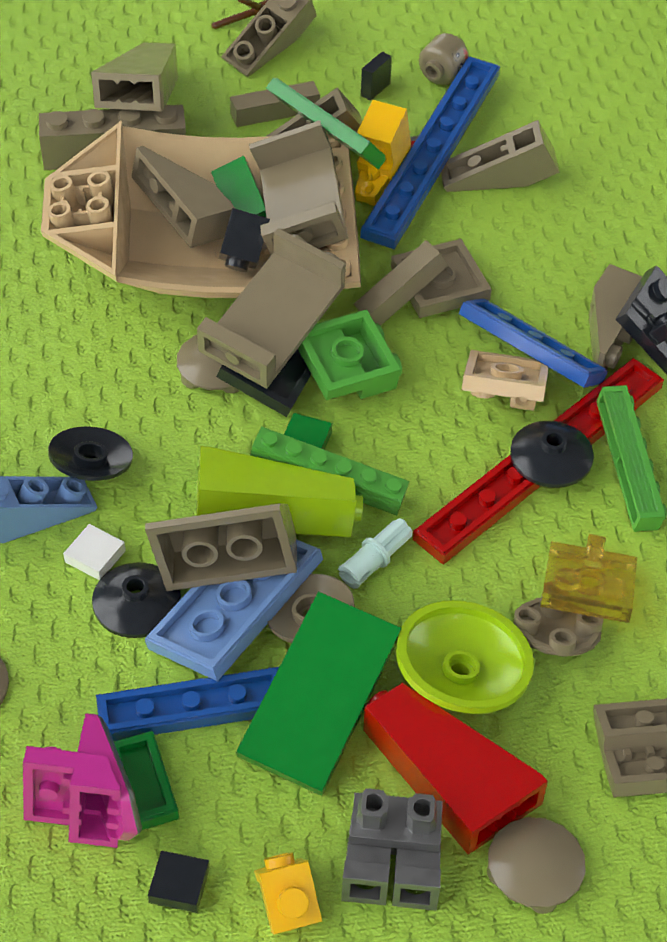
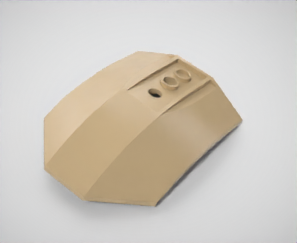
M121 120L45 178L41 222L42 236L119 283L167 295L202 298H238L271 256L265 242L263 243L256 269L248 267L247 272L230 269L225 266V260L218 259L224 238L190 248L131 177L137 147L144 146L215 184L211 171L244 155L264 199L260 169L250 151L249 144L272 136L228 138L169 134L123 126ZM326 133L332 147L348 239L318 249L333 253L346 263L345 287L343 289L361 287L360 253L350 153L346 146Z

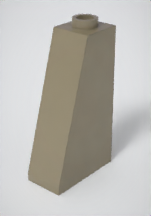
M144 42L92 71L95 108L163 111L178 79L176 44Z

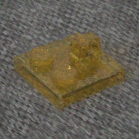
M589 534L586 547L551 541L540 607L630 623L633 610L637 557L605 551L606 537Z

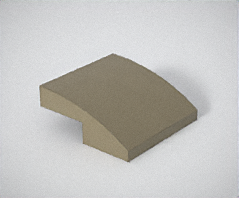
M667 699L594 705L593 714L598 742L613 797L667 793Z

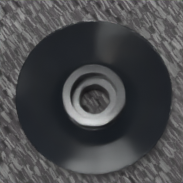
M538 421L523 427L517 432L511 443L510 457L515 469L528 481L543 487L562 488L574 485L587 476L593 464L594 452L588 438L575 427L558 421Z
M83 426L70 428L55 435L49 443L48 457L56 469L70 477L88 481H101L118 477L126 472L132 464L133 451L130 444L117 433L103 428Z
M143 562L128 563L112 569L97 583L92 597L93 611L99 623L113 634L127 638L147 637L181 600L180 589L166 591L157 565ZM140 590L139 593H131L132 591Z

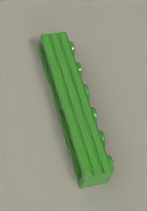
M627 385L602 387L596 403L633 532L658 530L667 517V509L665 504H662L660 498V485L654 478L653 462L648 458L646 439L642 438L640 419L634 411V398L629 394Z
M262 426L252 445L250 456L354 478L356 495L363 496L364 504L396 516L410 482Z

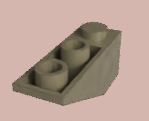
M268 0L221 56L222 59L246 77H249L293 44L316 18L317 14L312 0Z
M611 264L608 265L594 286L589 310L593 362L606 368V370L608 367L612 369L616 367L623 351L621 346L624 342L630 344L633 340L629 333L615 319L642 278V276Z

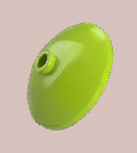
M458 600L435 602L416 610L405 620L401 627L402 630L398 635L396 643L398 666L407 682L420 695L436 705L456 712L470 714L495 712L516 702L524 694L530 683L534 669V658L526 637L512 621L491 608L473 602Z

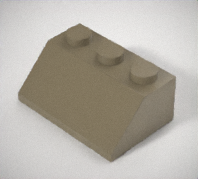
M280 503L145 523V531L166 591L297 572L296 532L288 504Z

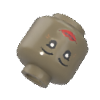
M442 33L436 35L420 52L419 66L423 75L435 84L447 85L453 82L468 58L469 53L465 43L459 37Z

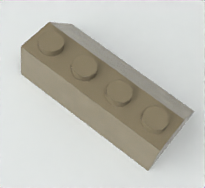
M166 105L163 111L89 109L84 111L39 113V139L44 170L60 168L121 120L123 126L186 135L183 105Z

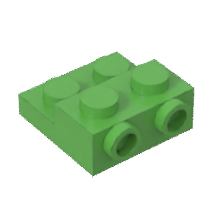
M367 309L317 323L298 347L326 401L357 392L360 399L396 389L399 376L402 374V365L398 355L391 352L385 342L382 327L380 324L374 323Z

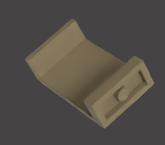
M320 120L249 144L250 151L260 169L266 217L270 219L269 223L260 225L262 238L271 255L274 252L273 233L277 228L289 234L300 236L308 244L316 248L348 239L332 147Z
M279 228L273 233V254L218 323L206 317L197 327L198 351L266 389L345 287V262L341 261L333 253L324 252L308 244L300 236L289 234Z

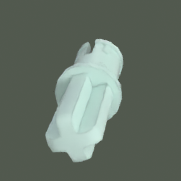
M398 518L388 524L374 538H366L362 542V547L359 551L339 566L338 570L340 571L339 576L349 587L357 589L379 567H386L390 563V556L412 537V529L405 520Z

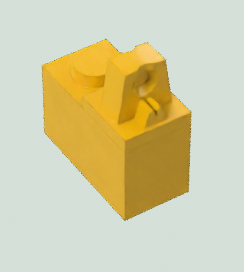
M372 100L357 133L369 140L386 155V160L377 169L359 156L357 160L359 178L355 188V198L359 202L375 206L410 151L411 140L407 109Z

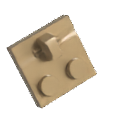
M471 350L463 376L462 390L471 391L470 393L478 398H493L495 395L510 397V407L534 410L537 401L544 402L549 367L532 358Z

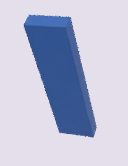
M477 299L462 303L459 315L583 388L599 385L604 381L608 372L606 368L490 301Z
M279 667L223 675L218 682L208 677L96 695L98 716L102 717L106 722L113 741L150 731L157 735L252 720Z

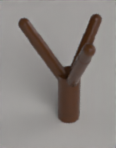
M238 0V2L252 9L213 22L212 28L217 29L255 16L268 0H263L259 3L253 0Z

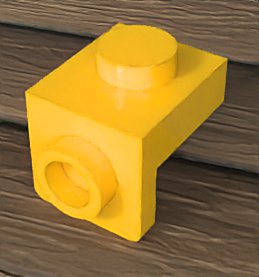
M293 852L265 858V868L254 870L256 881L260 883L271 933L274 935L322 922L309 862L302 858L294 859Z

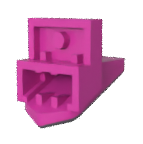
M86 713L77 752L65 751L57 747L40 748L26 746L23 759V820L69 825V842L117 848L119 840L129 841L142 831V824L133 789L106 722L97 714Z

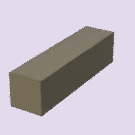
M314 81L289 85V87L313 103L320 99V93ZM269 90L230 97L231 116L236 127L298 115V113L282 103Z
M425 240L356 301L354 306L358 312L367 309L374 323H378L381 326L447 268L448 265L441 253Z

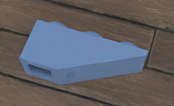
M0 476V543H6L95 512L97 505L85 480L73 477Z

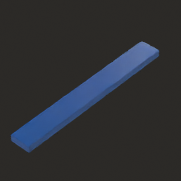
M468 56L361 227L360 238L395 250L497 80L500 66Z

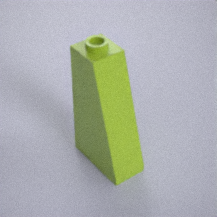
M200 446L196 516L282 503L289 506L296 534L350 538L352 537L354 521H361L363 496L356 495L354 478L214 447Z

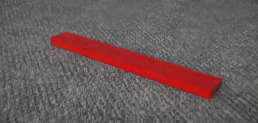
M632 358L553 421L575 427L588 438L592 445L605 435L596 403L602 387L627 385L629 394L634 398V410H636L662 389L664 379ZM509 455L413 530L412 540L444 565L531 495L540 485L534 484L520 475L513 466Z

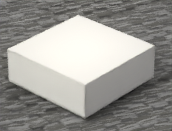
M88 524L63 553L65 563L100 581L126 551L125 542Z

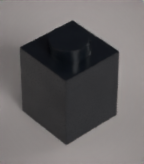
M232 208L218 259L225 260V266L236 271L247 272L248 267L256 269L264 243L260 225L269 223L270 219Z

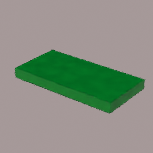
M318 591L236 750L237 757L322 796L391 656L402 628Z

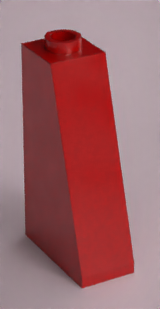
M404 683L390 691L383 690L378 692L365 706L363 731L415 793L433 795L435 800L443 801L442 825L468 855L493 839L495 834L508 823L522 819L543 804L548 780L541 773L427 700Z

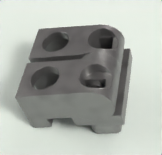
M365 789L363 793L355 792L343 872L341 901L386 905L391 854L396 855L392 906L437 911L441 878L440 848L443 801H437L433 795L415 793L413 797L406 798L388 796L383 790ZM355 884L371 885L376 887L373 889L365 890L359 888ZM405 889L421 890L426 892L414 895L407 892Z

